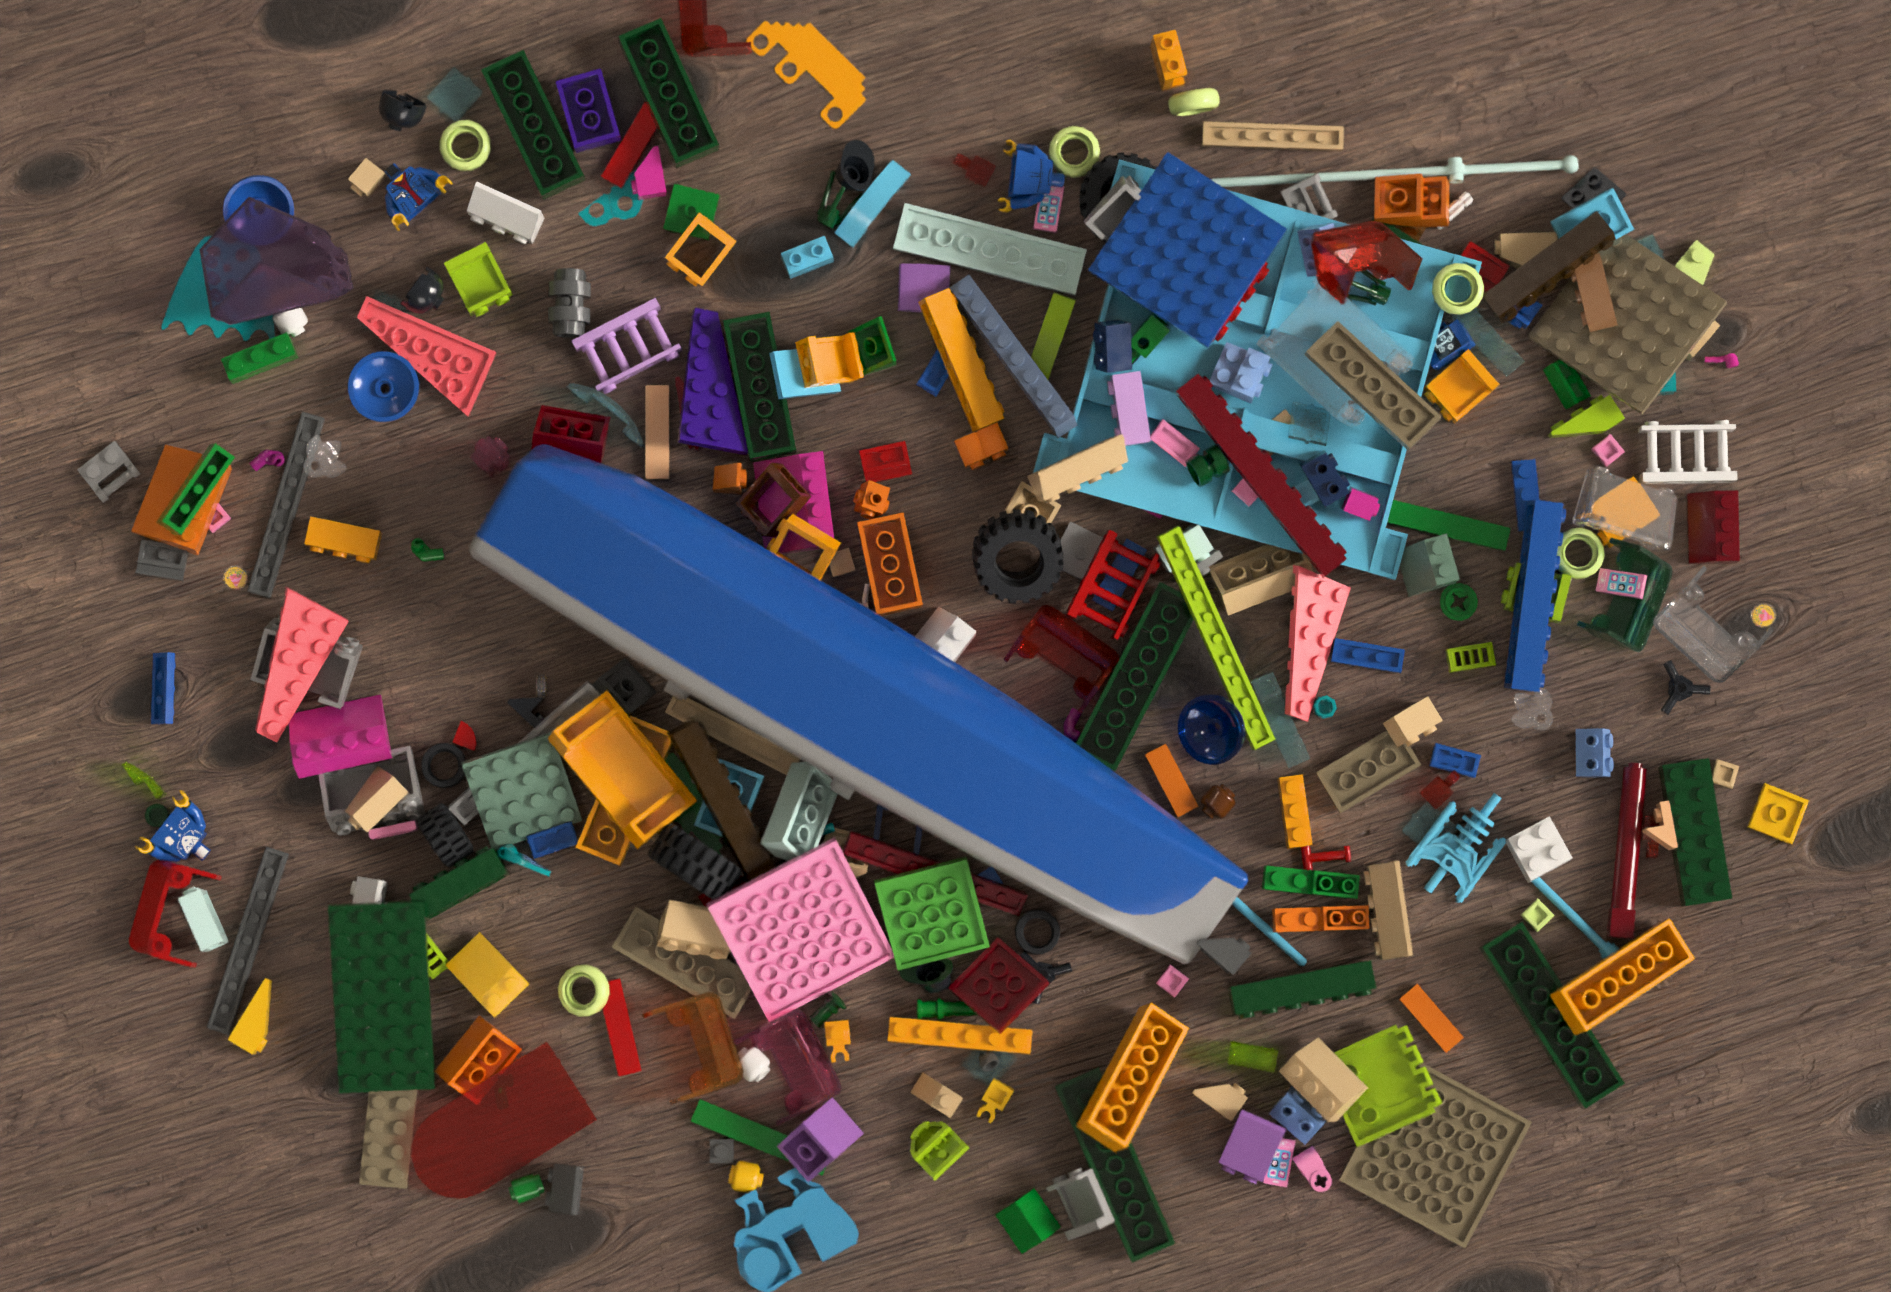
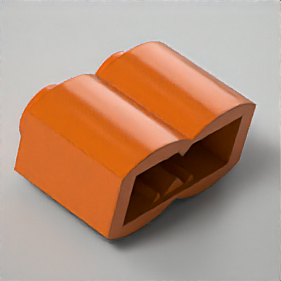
M998 423L989 425L954 441L965 469L970 467L971 470L984 466L983 461L992 458L993 461L1005 457V452L1009 450Z

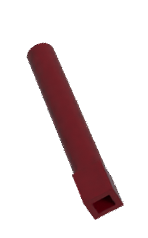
M1628 763V767H1623L1611 907L1608 912L1606 937L1633 939L1636 914L1634 908L1647 769H1644L1643 764Z

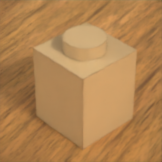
M365 158L348 179L352 184L350 189L360 197L364 194L369 198L386 178V175L375 164Z

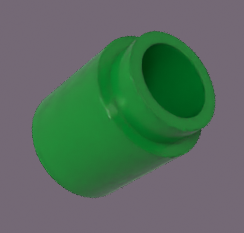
M530 1174L511 1181L512 1186L508 1187L512 1200H517L519 1204L537 1198L541 1193L545 1192L539 1174L534 1176Z

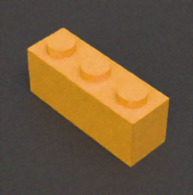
M310 516L304 544L310 547L309 551L323 554L324 550L332 551V556L346 559L347 555L356 556V561L370 563V560L376 561L382 533L379 530Z
M1303 774L1279 777L1277 782L1287 849L1311 846L1313 844Z

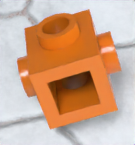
M870 480L861 484L860 490L858 489L854 496L853 502L856 503L854 511L861 513L860 516L866 519H874L885 514L889 506L887 498L890 488Z

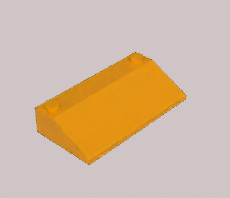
M605 691L560 725L548 737L550 743L637 849L697 802L692 793L608 691Z

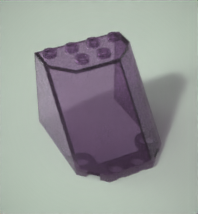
M248 197L199 249L210 315L215 320L229 325L332 301L354 288L351 280L350 266L348 265V256L341 247H336L331 242V236L325 229L251 197Z

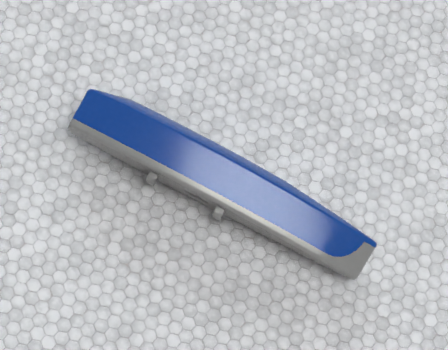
M546 444L537 445L515 465L469 546V551L473 558L616 649L669 680L664 688L665 692L681 701L683 699L686 700L688 695L692 694L767 740L833 777L829 785L831 786L830 789L849 800L855 790L924 830L1077 913L1182 964H1187L1194 959L1201 949L1197 945L1198 941L1208 939L1248 882L1247 873L1118 774L1014 699L842 592L638 476Z

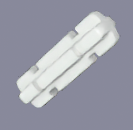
M1468 192L1462 193L1458 200L1455 199L1449 205V222L1464 210V206L1467 207L1472 203L1473 198Z

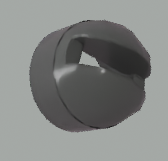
M985 1051L983 1056L980 1054L978 1059L979 1065L984 1072L995 1069L1000 1063L997 1056L991 1051Z

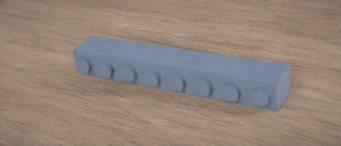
M967 275L951 286L950 290L955 294L961 309L1056 437L1060 438L1075 428L1077 422L1073 413L971 276Z

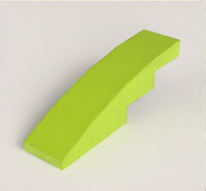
M1055 292L1053 293L1031 356L1047 380L1052 371L1076 302L1075 299Z

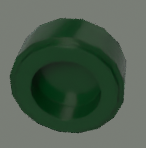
M152 804L145 811L146 822L156 828L161 827L169 817L168 809L161 804Z

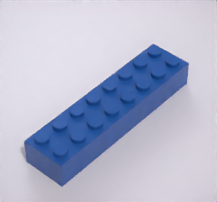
M1542 500L1527 501L1519 562L1521 567L1516 586L1504 688L1540 692V687H1544L1545 674L1542 673L1543 664H1546L1548 660V650H1545L1546 640L1549 641L1551 636V627L1548 626V621L1554 612V603H1551L1552 593L1555 594L1557 589V579H1554V574L1560 565V556H1557L1558 546H1561L1563 542V532H1560V527L1566 518V509H1563V503Z

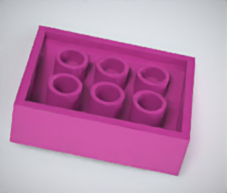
M823 451L753 463L755 481L770 463L783 464L812 496L796 516L834 538ZM774 481L758 500L759 510L773 523L792 499ZM789 530L778 552L786 554L822 548ZM763 537L765 549L773 537Z
M381 694L345 702L341 709L325 706L294 713L289 722L293 766L299 778L392 758Z

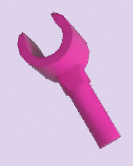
M1733 353L1720 357H1705V363L1725 362L1727 369L1739 365L1738 358Z

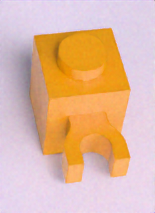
M849 1020L824 1022L827 1046H833L831 1063L836 1062L835 1055L838 1052H842L845 1056V1061H849V1054L845 1049V1044H851Z

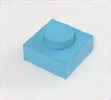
M1308 479L1295 487L1301 494L1302 498L1300 501L1305 507L1320 500Z

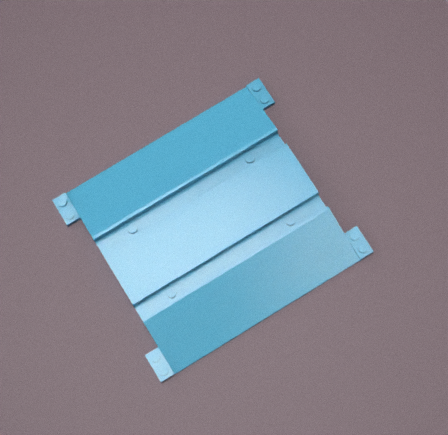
M1119 159L1111 188L1122 176L1127 178L1130 175L1142 190L1155 169ZM1229 191L1287 228L1286 233L1266 261L1268 263L1266 268L1270 270L1266 277L1259 284H1254L1253 288L1256 291L1246 303H1240L1239 307L1242 308V311L1232 323L1228 321L1226 326L1229 329L1218 342L1214 340L1209 348H1206L1166 322L1170 326V331L1146 359L1141 355L1132 365V370L1106 373L1096 370L1094 364L1095 342L1093 340L1084 370L1085 374L1073 411L1077 426L1068 432L1066 439L1062 437L1057 438L1055 435L1048 433L1043 434L1033 473L1115 436L1114 428H1118L1116 418L1112 419L1110 405L1114 404L1113 395L1108 394L1107 381H1111L1110 376L1137 371L1141 372L1150 434L1161 420L1164 419L1200 448L1196 454L1202 456L1204 450L1216 444L1177 397L1175 392L1198 373L1201 377L1205 375L1210 380L1226 342L1245 350L1251 348L1271 356L1270 363L1273 364L1269 376H1263L1261 384L1264 386L1259 398L1254 397L1252 403H1249L1217 389L1211 388L1216 396L1220 394L1228 403L1226 406L1227 410L1231 414L1235 412L1243 422L1240 425L1246 433L1250 431L1257 439L1256 446L1260 450L1264 449L1267 452L1274 453L1270 456L1272 458L1270 463L1275 469L1280 468L1287 477L1285 482L1290 488L1296 487L1308 479L1299 464L1324 450L1327 455L1333 454L1338 463V466L1335 467L1338 474L1344 473L1350 483V486L1347 487L1348 490L1350 487H1353L1379 499L1377 502L1380 504L1376 517L1372 516L1370 521L1341 509L1346 495L1327 507L1322 504L1321 500L1313 503L1310 507L1317 514L1315 517L1316 521L1320 525L1324 523L1331 531L1332 535L1329 537L1335 544L1339 542L1346 550L1345 557L1347 559L1340 565L1396 580L1408 534L1388 529L1386 524L1407 450L1305 356V352L1339 321L1421 397L1444 311L1440 309L1433 298V280L1441 269L1453 263L1467 264L1479 273L1482 262ZM1334 223L1343 269L1329 275L1307 277L1297 231L1313 225ZM1346 256L1356 261L1378 279L1385 281V286L1391 288L1390 296L1384 306L1378 303L1374 306L1367 302L1341 297V293L1368 297L1367 292L1349 285L1348 280L1358 282L1367 287H1370L1372 283L1376 284L1345 260ZM1452 276L1445 283V294L1453 302H1464L1471 294V285L1462 276ZM1108 284L1098 322L1111 320L1130 322L1132 336L1151 314V311ZM1144 337L1139 340V344L1142 346L1149 342ZM1286 409L1300 427L1272 419ZM1310 427H1311V434L1313 435V436L1311 437V440H1310V436H1309L1310 433L1308 434V432H1310ZM1151 440V442L1145 444L1125 446L1128 462L1122 464V470L1110 474L1109 471L1102 473V479L1091 484L1087 480L1080 484L1081 489L1076 490L1303 554L1259 498L1248 507L1232 492L1243 478L1227 458L1230 471L1219 478L1213 476L1211 482L1199 487L1192 479L1187 466H1183Z

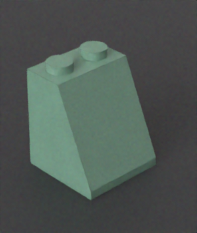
M1447 534L1425 539L1404 548L1399 567L1408 597L1444 588L1460 580Z

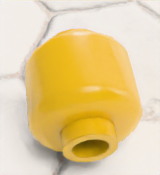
M739 1160L736 1165L731 1166L728 1183L731 1184L734 1191L749 1193L755 1190L756 1187H762L764 1174L760 1173V1166L758 1164Z

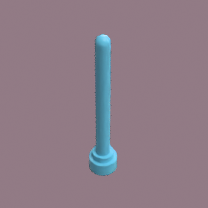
M1540 877L1531 881L1600 949L1599 952L1602 959L1619 949L1614 943L1605 942Z
M1238 897L1234 900L1232 905L1299 966L1307 964L1305 957L1277 932L1273 933V929Z

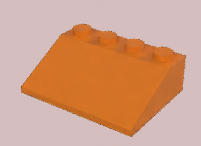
M165 444L131 532L198 556L232 471L231 465L222 475L183 534L175 536L156 521L203 454Z

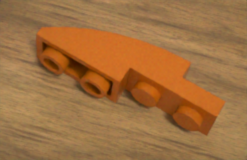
M1369 905L1272 909L1273 933L1370 929Z

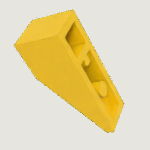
M268 978L264 979L228 1038L229 1041L251 1054H256L257 1051L261 1053L268 1042L265 1037L268 1034L272 981Z

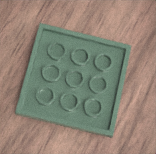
M552 732L461 762L491 849L497 850L505 844H515L527 840L526 836L572 821V824L582 821L561 756L548 740Z

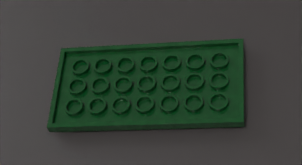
M425 900L329 904L328 919L339 1093L435 1089Z

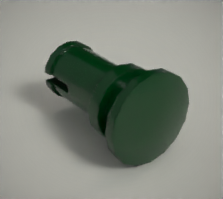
M832 991L829 992L831 997L824 999V1004L809 1016L811 1021L819 1028L833 1014H837L840 1007L844 1010L846 1009L843 1000Z

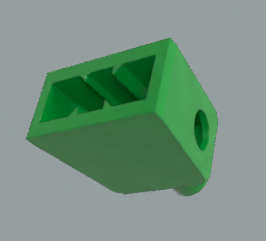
M1152 312L1131 336L1132 365L1141 355L1146 359L1170 331V326ZM1143 337L1149 341L1145 346L1139 344V340Z

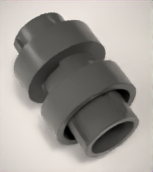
M574 268L557 269L554 272V281H550L548 287V297L555 299V306L548 308V323L553 324L554 336L577 338L585 334V325L590 324V309L583 307L584 300L591 298V283L586 282V272L584 270Z

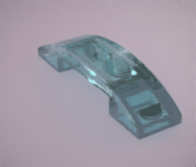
M1477 307L1471 312L1462 315L1449 314L1454 321L1458 319L1464 325L1479 351L1506 377L1525 362L1513 347L1507 344L1482 317Z
M573 383L567 386L568 390L585 404H588L594 398L624 422L626 427L622 430L623 435L642 449L644 443L638 428L620 405L593 388Z
M1271 672L1251 681L1259 704L1287 767L1290 768L1309 760L1310 756L1302 738L1299 736L1292 717L1285 714V701L1274 673Z

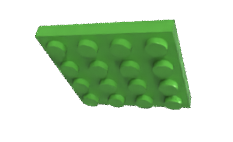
M967 857L874 880L897 970L990 947Z

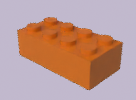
M904 512L857 522L875 612L880 616L922 608L923 603Z

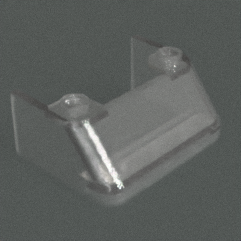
M1703 566L1656 615L1654 626L1712 681L1722 683L1762 646L1774 630L1770 627L1758 639L1747 631H1739L1732 637L1698 605L1704 598L1703 590L1696 584L1707 570Z

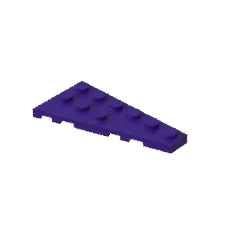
M694 308L678 443L747 455L748 448L718 312Z

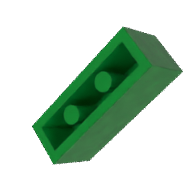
M286 332L224 357L221 361L229 381L235 384L299 357L291 337Z

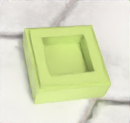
M1536 899L1520 916L1538 932L1555 915L1539 899Z

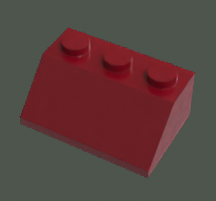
M541 405L533 431L531 450L537 445L546 444L602 464L611 417Z
M1738 490L1687 493L1688 564H1736L1740 561Z

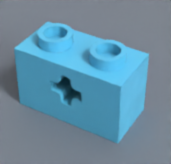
M825 236L781 253V258L790 279L834 262Z

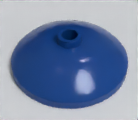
M253 175L239 180L229 189L223 202V216L230 231L241 240L255 244L267 243L279 238L288 230L294 216V203L290 192L281 182L269 176ZM256 201L262 203L260 207H255L253 204Z
M375 352L365 356L354 366L348 381V393L353 406L361 415L376 422H391L400 419L413 408L419 394V380L415 369L404 357L392 352ZM388 385L390 388L387 393H382V386Z

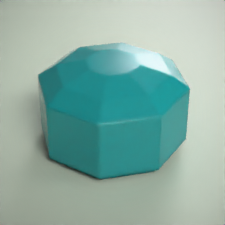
M1327 695L1318 697L1313 705L1315 715L1322 719L1332 717L1337 709L1335 700Z

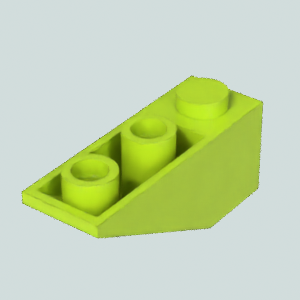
M1600 395L1590 402L1592 406L1585 411L1581 407L1570 414L1572 419L1564 423L1561 420L1550 427L1552 432L1548 434V437L1603 434L1623 421L1625 417L1610 395L1605 398Z

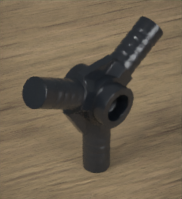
M1672 660L1663 664L1671 679L1668 685L1669 698L1660 710L1664 714L1669 715L1677 701L1680 702L1692 696V694L1710 695V685H1695L1683 675H1679Z
M1025 951L1020 955L1021 958L1045 977L1049 984L1056 978L1055 976L1072 971L1070 962L1052 967L1051 964L1037 963ZM1043 991L1032 1001V1003L1040 1005Z

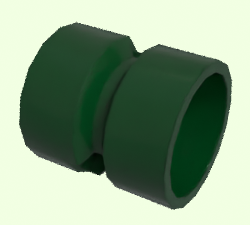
M1217 445L1204 450L1202 456L1196 454L1186 460L1187 469L1199 487L1211 482L1213 476L1219 478L1230 471L1227 460Z

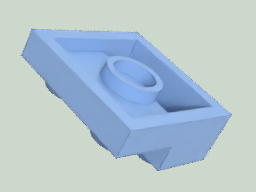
M1226 342L1210 378V382L1213 385L1212 388L1252 403L1254 397L1259 398L1264 386L1261 384L1263 376L1268 377L1273 364L1270 363L1271 356L1251 348L1245 350Z

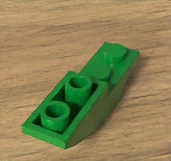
M1264 866L1262 889L1358 899L1360 875Z

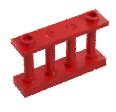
M1107 530L1065 615L1072 619H1075L1077 615H1084L1113 630L1111 639L1118 640L1119 636L1123 638L1129 627L1126 622L1150 574L1156 573L1161 562L1157 561L1160 556L1157 553L1152 554L1151 558L1148 559L1119 544V541L1116 540L1118 534L1112 530ZM1116 552L1145 567L1140 580L1108 565V561L1105 560L1108 553ZM1098 573H1105L1135 588L1130 600L1127 601L1098 586L1097 582H1095ZM1095 594L1124 609L1119 622L1087 607V604L1084 603L1087 595Z

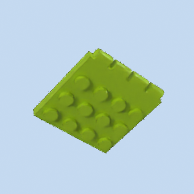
M1397 1025L1391 1026L1334 1052L1368 1087L1343 1114L1357 1147L1435 1113L1434 1108L1442 1104L1436 1088L1429 1091L1425 1089L1433 1085L1426 1066L1416 1069V1066L1424 1063L1417 1046L1406 1047L1407 1044L1414 1041L1407 1025L1399 1029Z

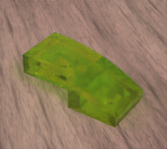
M125 762L122 764L134 784L140 785L145 782L156 799L160 800L167 795L159 783L148 773L130 763Z

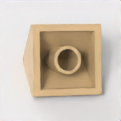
M1021 481L1004 511L1007 514H1011L1013 509H1020L1021 513L1029 510L1034 512L1036 518L1038 515L1046 518L1047 523H1052L1061 505L1055 501L1048 504L1046 500L1038 502L1033 488Z

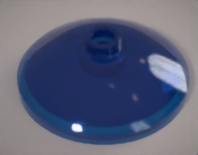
M1206 694L1192 699L1185 705L1178 720V735L1182 746L1191 757L1204 764L1218 765L1231 760L1241 750L1245 740V724L1241 713L1232 702L1219 695ZM1215 723L1220 725V730L1216 729Z

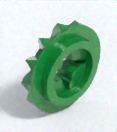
M1455 583L1448 586L1442 592L1439 604L1442 613L1449 619L1462 621L1470 618L1475 613L1478 600L1476 593L1471 587L1466 584ZM1453 594L1457 598L1467 597L1462 603L1465 611L1462 608L1460 609L1459 606L1450 607L1455 602Z

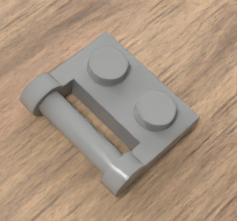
M1319 173L1311 175L1280 191L1287 207L1317 215L1305 189L1311 185L1324 212L1321 216L1329 219L1338 216L1336 210L1332 209L1323 190Z
M116 441L112 442L77 469L103 503L109 499V495L127 481L141 474ZM125 465L128 470L101 489L100 483Z

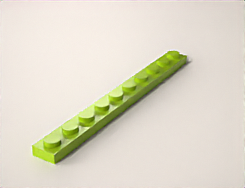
M1176 526L1156 536L1251 748L1256 750L1276 740L1180 526Z

